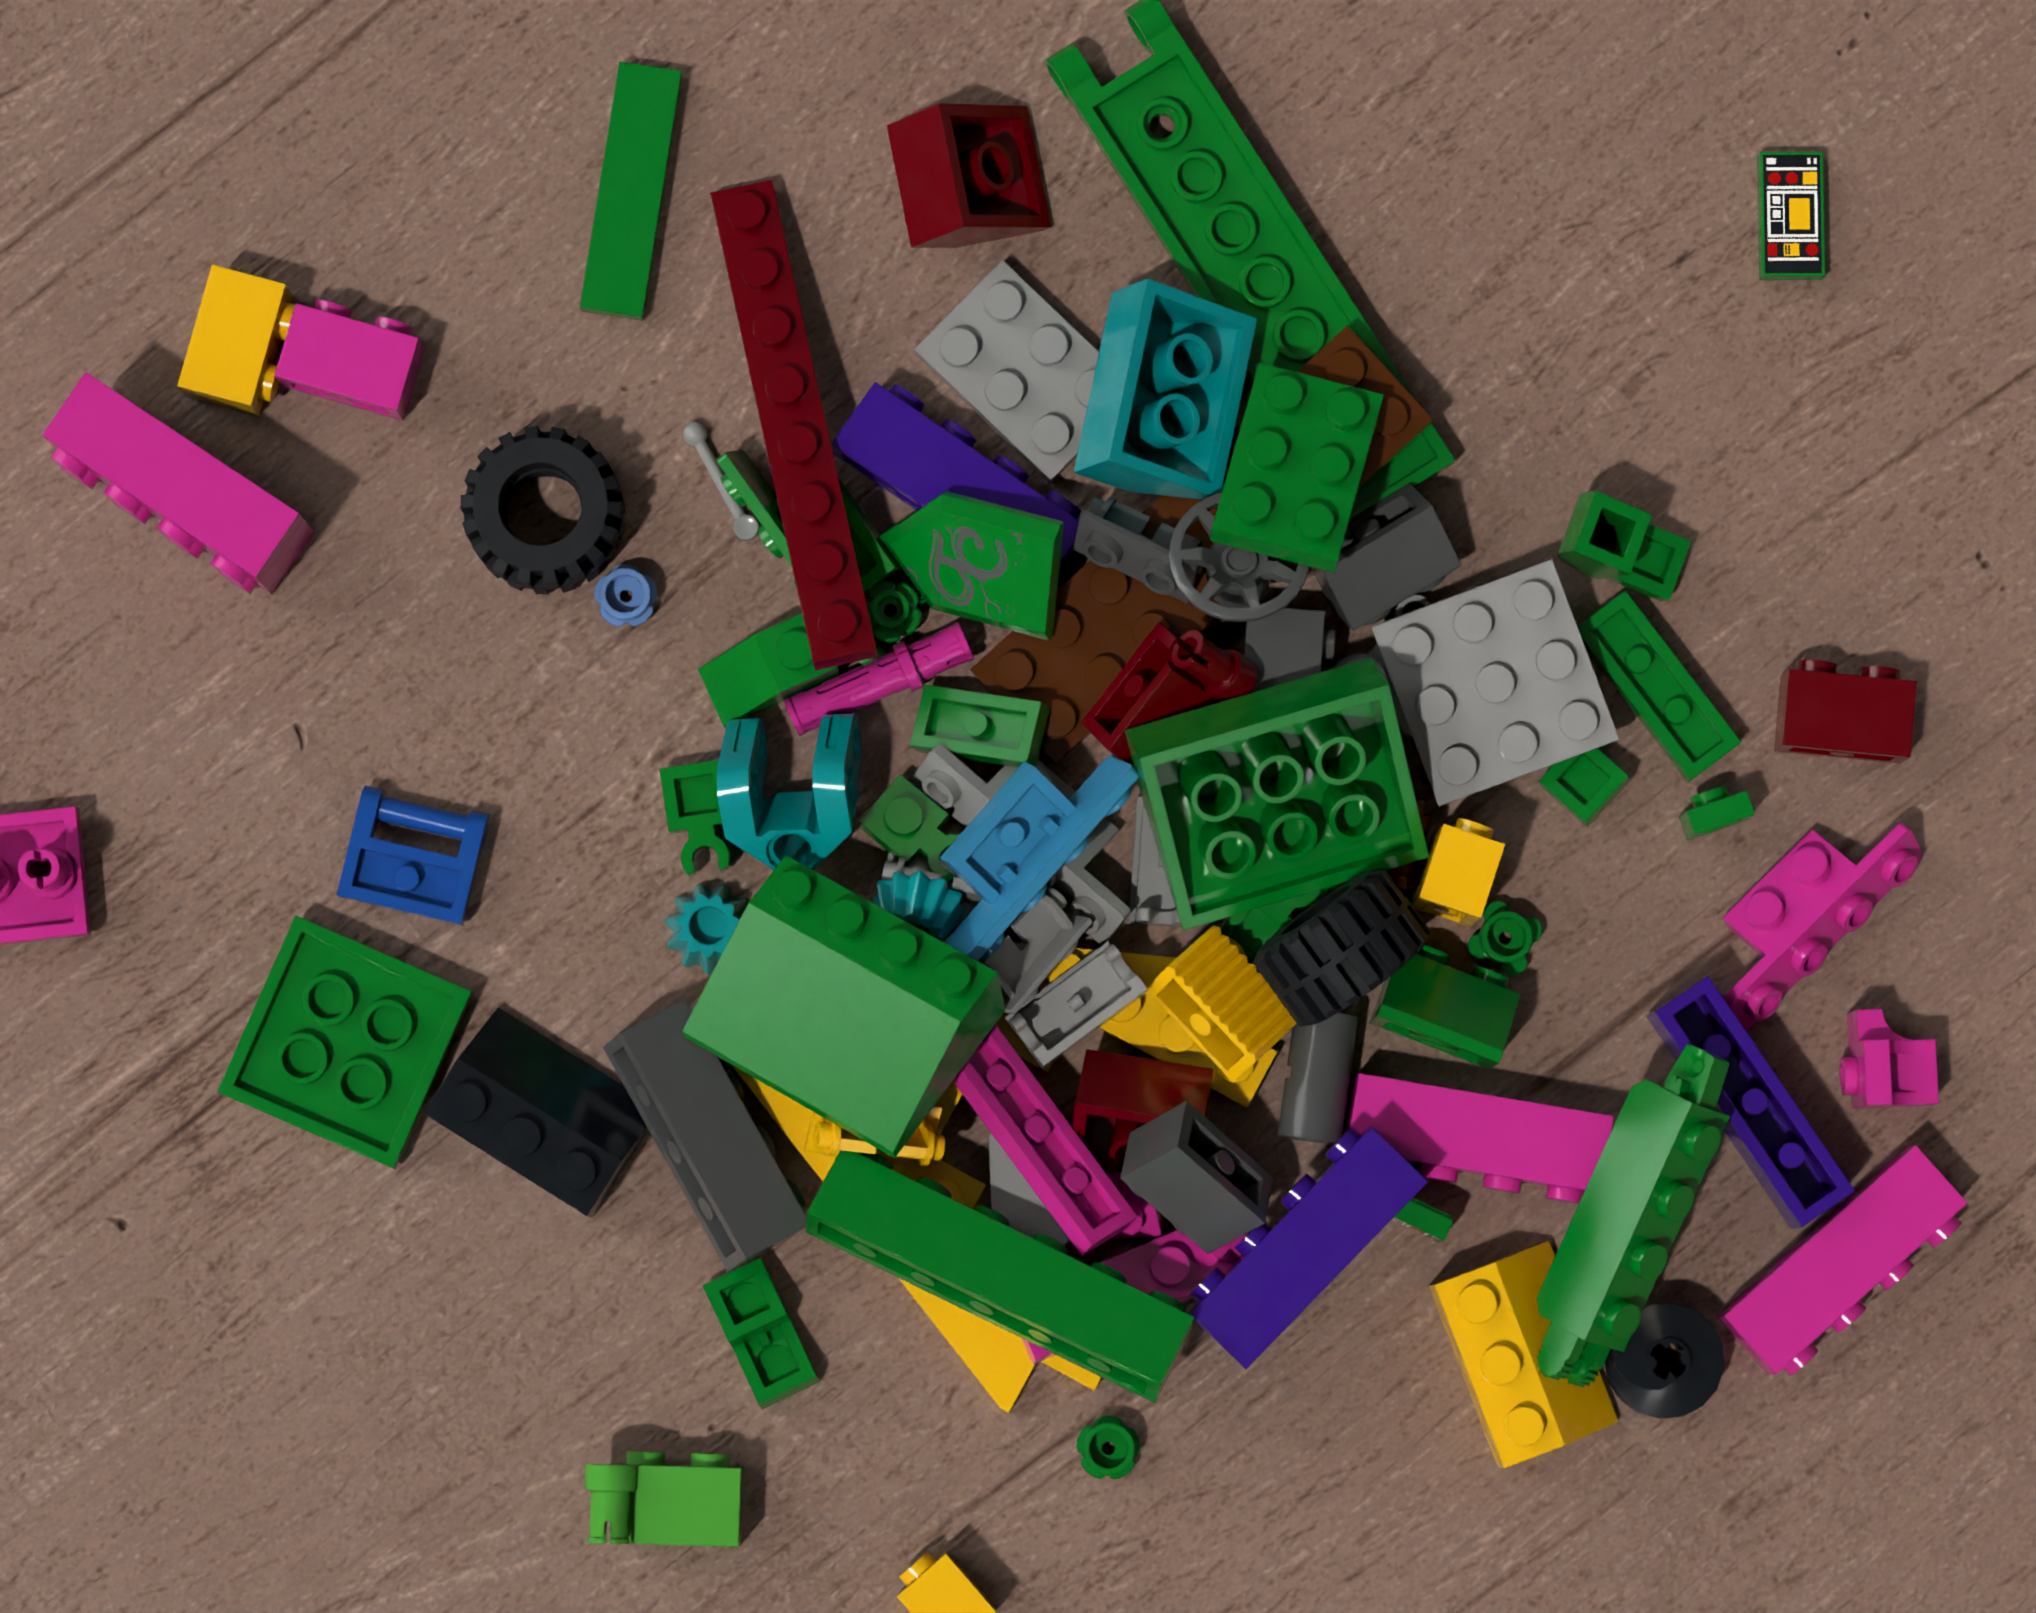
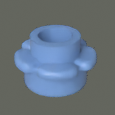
M620 565L614 567L607 576L599 579L595 587L594 596L596 602L601 605L600 614L605 621L620 627L624 623L638 626L646 622L653 613L652 602L657 599L658 593L656 584L649 575H642L636 566ZM623 591H630L632 593V599L629 602L621 601L620 595Z

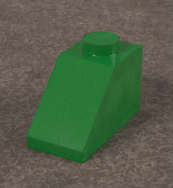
M802 613L752 635L698 668L724 728L729 719H745L783 702V699L788 696L806 691L840 675L838 666L820 670L814 669Z

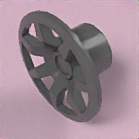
M1220 492L1193 505L1175 527L1169 551L1171 573L1176 586L1183 596L1200 611L1225 621L1247 622L1260 620L1282 610L1298 595L1305 584L1309 566L1298 564L1295 572L1280 562L1271 561V556L1213 542L1210 549L1196 547L1181 550L1185 534L1197 520L1200 521L1210 537L1215 516L1209 511L1218 507L1222 494ZM1182 563L1206 568V586L1201 593L1187 579ZM1271 579L1289 583L1279 596L1259 605V601L1268 591ZM1212 599H1215V600H1216L1217 602H1219L1220 604H1217V603H1215V602H1213V601H1211V600H1212Z

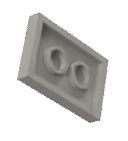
M1001 260L914 349V354L1051 484L1077 458L1099 351L1013 269Z

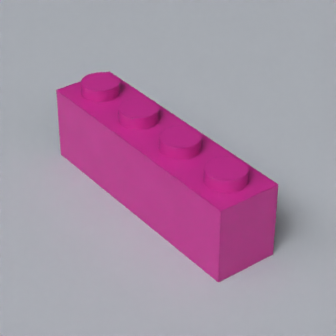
M1359 1073L1354 1079L1346 1131L1353 1127L1362 1134L1370 1125L1409 1163L1420 1165L1419 1173L1424 1178L1457 1183L1458 1172L1483 1175V1188L1520 1193L1522 1182L1547 1186L1546 1198L1579 1204L1611 1134L1614 1116Z
M1916 1145L1905 1147L1716 1317L1767 1375H1776L1784 1369L1791 1376L1817 1354L1819 1350L1812 1342L1831 1326L1839 1333L1865 1311L1866 1307L1860 1299L1879 1283L1884 1290H1887L1913 1268L1914 1264L1908 1259V1256L1927 1241L1934 1248L1950 1236L1962 1223L1955 1214L1968 1203Z

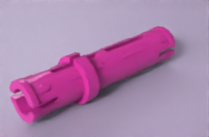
M956 622L933 635L908 645L901 641L892 645L894 651L883 655L882 658L871 665H860L806 691H801L784 698L783 701L798 735L802 736L820 727L823 715L850 714L909 687L914 692L924 687L923 681L950 668H955L974 660L959 623Z

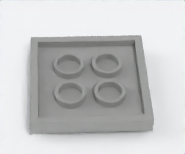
M1552 559L1372 626L1438 806L1620 740Z

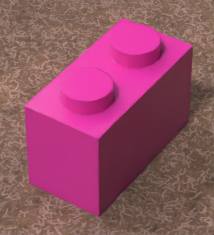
M316 299L313 308L296 303L274 375L281 386L404 421L425 350L419 338L411 336L413 327L385 317H376L374 325L350 319L351 309L330 301Z

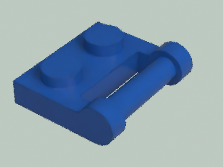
M365 785L359 800L336 895L349 900L464 926L481 851L489 828L490 814L470 810L468 815L399 800L385 796L384 789ZM378 821L462 840L458 857L374 838V833Z

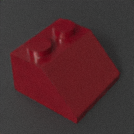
M938 103L887 125L911 248H958L1040 232L1051 228L1027 106Z
M1086 1049L1075 1100L1072 1128L1105 1173L1122 1172L1129 1133L1185 1101L1190 1103L1208 1119L1214 1069Z

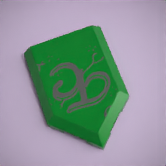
M945 491L879 536L931 609L1045 640H1050L1053 637L1064 521Z

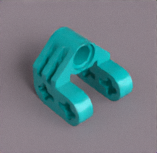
M830 714L822 716L813 759V791L775 793L771 798H764L763 793L768 760L767 735L763 719H729L717 768V796L725 839L773 870L785 855L812 870L815 869L852 833V819L855 817V804L858 802L859 796L857 782L862 755L861 730L857 714Z

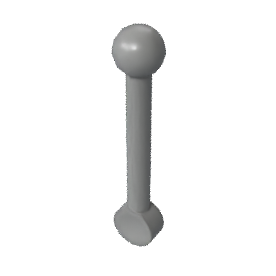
M696 421L688 423L683 429V439L687 444L695 446L735 520L733 526L735 535L742 541L753 540L758 534V522L754 517L746 515L742 506L737 504L724 488L721 482V476L724 473L706 442L708 433L706 427Z

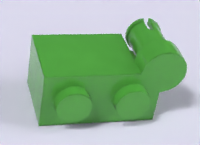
M627 1451L626 1463L585 1464L584 1490L590 1491L589 1537H587V1543H606L608 1521L611 1523L610 1544H629L631 1542L633 1544L739 1547L742 1536L744 1467L730 1466V1454L691 1453V1465H665V1452Z

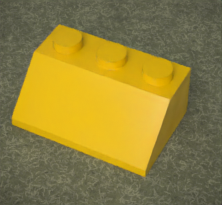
M1550 1241L1540 1243L1429 1285L1497 1467L1504 1469L1563 1447L1619 1422L1599 1370V1376L1595 1377V1382H1590V1386L1584 1385V1387L1570 1384L1566 1378L1556 1380L1543 1376L1544 1373L1539 1372L1540 1367L1537 1366L1538 1350H1541L1543 1347L1542 1342L1551 1321L1540 1316L1536 1298L1555 1258Z

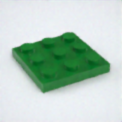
M295 915L217 1092L396 1169L469 1005L473 992Z

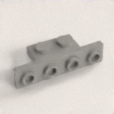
M937 744L924 759L913 775L912 780L923 790L928 798L939 807L944 808L966 828L1019 767L1005 765L986 783L943 745ZM1037 760L1036 768L1069 800L1075 794V791L1040 760ZM1105 817L1088 835L1089 842L1084 851L1073 861L1063 864L1046 883L1047 888L1051 887L1057 890L1066 899L1067 905L1062 909L1064 913L1089 917L1093 921L1084 933L1089 934L1102 945L1109 940L1131 912L1130 908L1085 869L1119 831Z

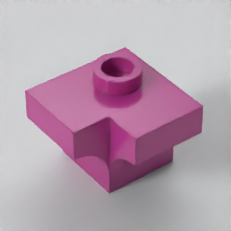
M1882 1009L1855 1010L1847 1013L1849 1057L1840 1058L1839 1078L1842 1095H1851L1852 1109L1921 1107L1939 1104L1936 1039L1911 1040L1897 1035L1887 1025Z

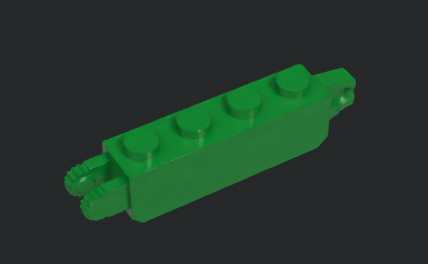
M1687 1044L1663 1084L1645 1079L1631 1087L1536 1298L1540 1316L1551 1321L1542 1342L1543 1347L1541 1350H1538L1537 1366L1540 1367L1539 1372L1544 1373L1543 1376L1556 1380L1566 1378L1568 1383L1584 1387V1385L1590 1386V1382H1595V1377L1599 1376L1598 1370L1602 1369L1610 1350L1614 1349L1624 1352L1631 1336L1638 1328L1642 1311L1658 1276L1666 1266L1670 1249L1684 1218L1693 1206L1694 1196L1712 1157L1719 1149L1722 1134L1731 1117L1716 1109L1730 1064L1722 1057Z

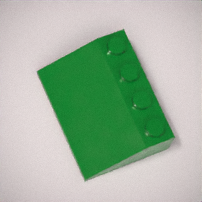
M1372 658L1125 730L1133 766L1139 775L1137 782L1183 931L1345 883L1368 870L1378 868L1388 870L1429 857L1390 686Z
M785 855L748 903L682 1033L684 1038L895 1158L1005 1011L998 972Z

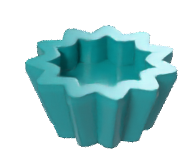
M917 871L911 876L901 872H894L892 880H879L877 883L878 893L875 894L873 899L875 905L942 942L965 914V908L959 904L962 893L947 889L946 879L930 880L922 871Z
M698 884L692 897L677 896L675 902L678 912L665 919L666 925L674 932L668 941L667 947L682 951V964L684 967H690L699 963L706 974H712L747 907V899L743 897L731 898L729 889L725 884L720 885L712 892L703 884Z

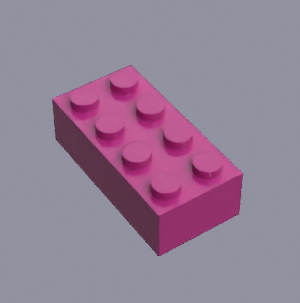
M87 372L81 377L42 434L56 449L50 458L59 464L62 470L91 489L95 487L99 480L108 485L103 494L113 500L116 506L143 524H146L150 516L153 515L161 521L156 529L166 535L170 542L196 559L206 550L215 556L210 565L217 569L220 575L251 594L256 585L273 594L314 534V530L297 511Z

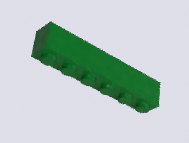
M840 1150L807 1211L806 1233L1156 1403L1189 1337L1194 1321L1193 1316L1185 1313L1186 1309L1181 1302L1159 1291H1152L1148 1295L1126 1284L1127 1279L1125 1276L1108 1265L1097 1262L1092 1263L1091 1266L1068 1256L1066 1247L1048 1236L1034 1234L1031 1238L1009 1227L1010 1222L1002 1214L991 1208L976 1206L974 1209H971L951 1199L952 1194L950 1191L931 1179L919 1177L914 1181L893 1171L894 1166L892 1163L878 1153L868 1154Z

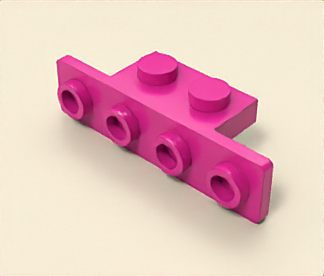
M1899 823L1857 865L1812 829L1723 917L1728 929L1762 957L1723 996L1746 1031L1757 1021H1763L1770 1017L1779 1007L1782 997L1802 977L1809 976L1817 971L1825 961L1828 951L1848 932L1859 929L1870 917L1873 907L1893 887L1896 888L1903 885L1912 877L1918 862L1923 858V852L1913 832L1907 826Z

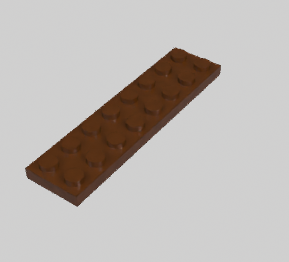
M1348 325L1297 371L1298 373L1384 394L1359 489L1434 422V419ZM1242 422L1234 429L1222 490ZM1161 495L1142 512L1150 516L1149 525L1144 531L1143 536L1152 539L1161 523L1175 528L1183 515L1193 505L1202 500ZM1214 508L1209 512L1215 516L1217 508ZM1199 520L1194 522L1186 534L1201 539V547L1210 549L1213 542L1210 541L1208 533ZM1271 557V561L1280 562L1282 560L1275 557ZM1089 561L1057 590L1053 637L1050 640L1012 631L970 670L993 695L1040 701L1050 709L1041 749L1055 764H1058L1091 734L1081 724V721L1158 622L1179 636H1182L1192 630L1202 633L1217 618L1200 611L1190 602L1185 603L1170 595L1155 593L1147 588L1143 582L1113 568L1101 567ZM1204 568L1201 574H1196L1193 585L1200 593L1206 586V568ZM1212 599V600H1211V601H1213V602H1215V603H1217V604H1220V603L1217 602L1215 599Z

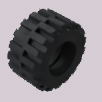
M538 426L524 427L525 434L513 437L511 432L498 438L501 443L492 451L486 447L477 456L480 464L475 471L469 469L464 480L467 485L466 495H461L460 509L464 513V522L462 524L474 551L487 569L497 578L501 577L507 581L509 586L521 591L523 588L533 589L535 594L549 595V590L561 588L562 592L565 593L576 589L575 583L585 578L590 582L599 575L597 569L604 562L610 564L617 553L614 547L618 539L622 540L625 529L623 523V513H626L624 498L609 462L601 452L598 453L592 448L589 441L579 435L576 438L571 437L565 429L551 427V432H542ZM539 477L560 478L570 483L579 495L581 514L576 526L566 537L549 545L539 546L522 542L512 533L507 523L506 511L511 497L520 486L532 479Z
M1385 868L1372 869L1348 880L1292 919L1262 945L1253 964L1297 1025L1300 1027L1320 1023L1334 1016L1391 977L1423 948L1431 931Z

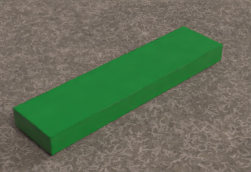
M619 61L580 301L581 312L644 320L683 75L680 70Z

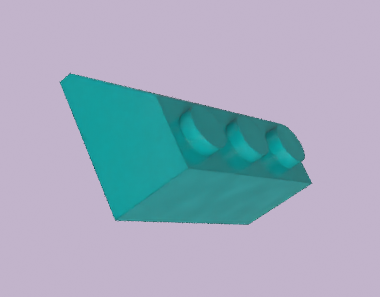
M1148 278L1111 294L1074 473L1128 492L1201 500L1220 493L1225 477L1257 318Z

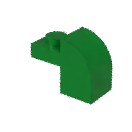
M1591 491L1579 495L1557 556L1568 566L1592 578H1606L1658 601H1669L1691 541L1649 524L1652 514L1600 492Z

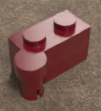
M1158 622L1087 713L1081 724L1108 751L1133 766L1125 730L1249 694L1255 686L1257 668L1253 662L1232 649L1222 650L1197 630L1188 631L1179 636Z

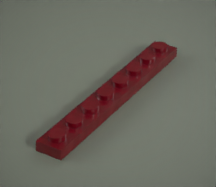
M772 180L712 192L710 195L814 669L820 670L878 657Z

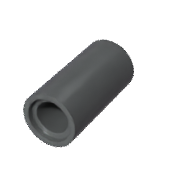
M1337 1013L1320 1023L1301 1027L1296 1024L1292 1028L1287 1066L1292 1067L1290 1078H1285L1277 1136L1324 1144H1335L1342 1136L1358 1023L1357 1016Z

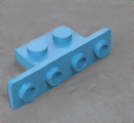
M1108 756L1068 800L1035 766L1023 762L940 857L952 871L982 898L944 943L976 961H982L990 957L1002 944L1004 931L1021 912H1026L1033 908L1042 899L1047 889L1046 883L1063 864L1076 859L1084 851L1089 842L1088 835L1105 816L1118 811L1126 803L1131 794L1130 787L1139 778L1137 770L1126 762Z

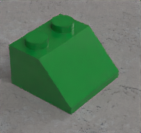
M1424 945L1407 964L1385 980L1369 1024L1485 1069L1499 1064L1521 994L1507 989L1510 982L1508 977L1479 966H1474L1471 975L1447 966L1450 955Z

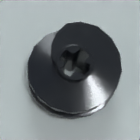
M1674 1302L1645 1305L1642 1311L1639 1326L1631 1336L1625 1351L1610 1350L1604 1363L1608 1383L1624 1404L1640 1414L1663 1419L1682 1417L1702 1407L1717 1390L1724 1370L1723 1345L1713 1325L1695 1309ZM1669 1344H1671L1676 1349L1672 1359L1679 1367L1674 1374L1662 1372L1658 1377L1653 1372L1657 1361L1650 1353L1655 1346L1659 1349H1667Z

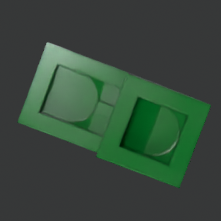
M761 1257L702 1285L761 1409L767 1408L820 1382Z

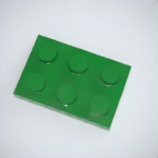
M1259 363L1211 528L1210 541L1335 573L1384 394Z

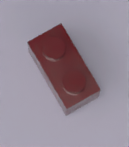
M1798 661V669H1788L1780 676L1775 752L1898 764L1911 757L1917 681L1901 680L1899 669L1864 666L1860 676L1836 673L1837 664L1833 662Z

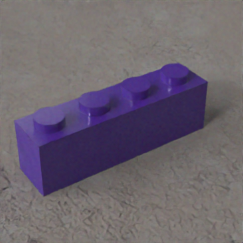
M874 382L832 442L833 454L916 511L943 492L949 491L1064 521L1060 570L1073 551L1079 524L1077 518L1081 514V510L1068 499L1052 490L1044 497L1024 484L1029 475L1009 459L997 455L992 462L974 450L972 447L977 440L956 423L945 419L943 424L939 426L920 413L924 403L903 387L893 383L891 388L886 390Z
M1709 976L1697 981L1646 1016L1676 1061L1685 1046L1689 1044L1712 1052L1730 1063L1716 1105V1109L1731 1116L1724 1132L1791 1229L1804 1227L1855 1192Z
M1370 1125L1362 1134L1353 1127L1348 1129L1325 1154L1333 1162L1331 1166L1316 1181L1306 1173L1280 1200L1288 1210L1271 1227L1265 1223L1254 1228L1235 1246V1249L1243 1256L1233 1267L1224 1274L1216 1266L1189 1294L1198 1302L1189 1311V1314L1245 1369L1265 1351L1428 1183Z

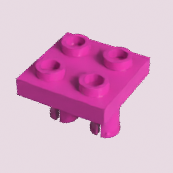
M65 807L1 814L0 945L91 935L80 809L77 807Z

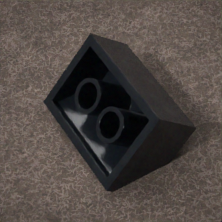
M499 1007L457 1058L423 1114L590 1218H593L648 1131L646 1124L623 1085Z

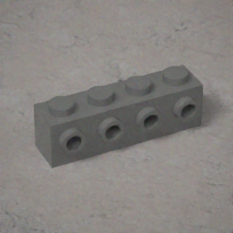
M683 999L621 1031L603 1049L724 1267L729 1272L806 1228L807 1217L805 1213L807 1207L799 1188L791 1180L784 1178L774 1160L775 1147L768 1132L760 1124H754L743 1104V1089L736 1075L729 1068H723L716 1055L684 1038L682 1031L692 1011L686 1000Z

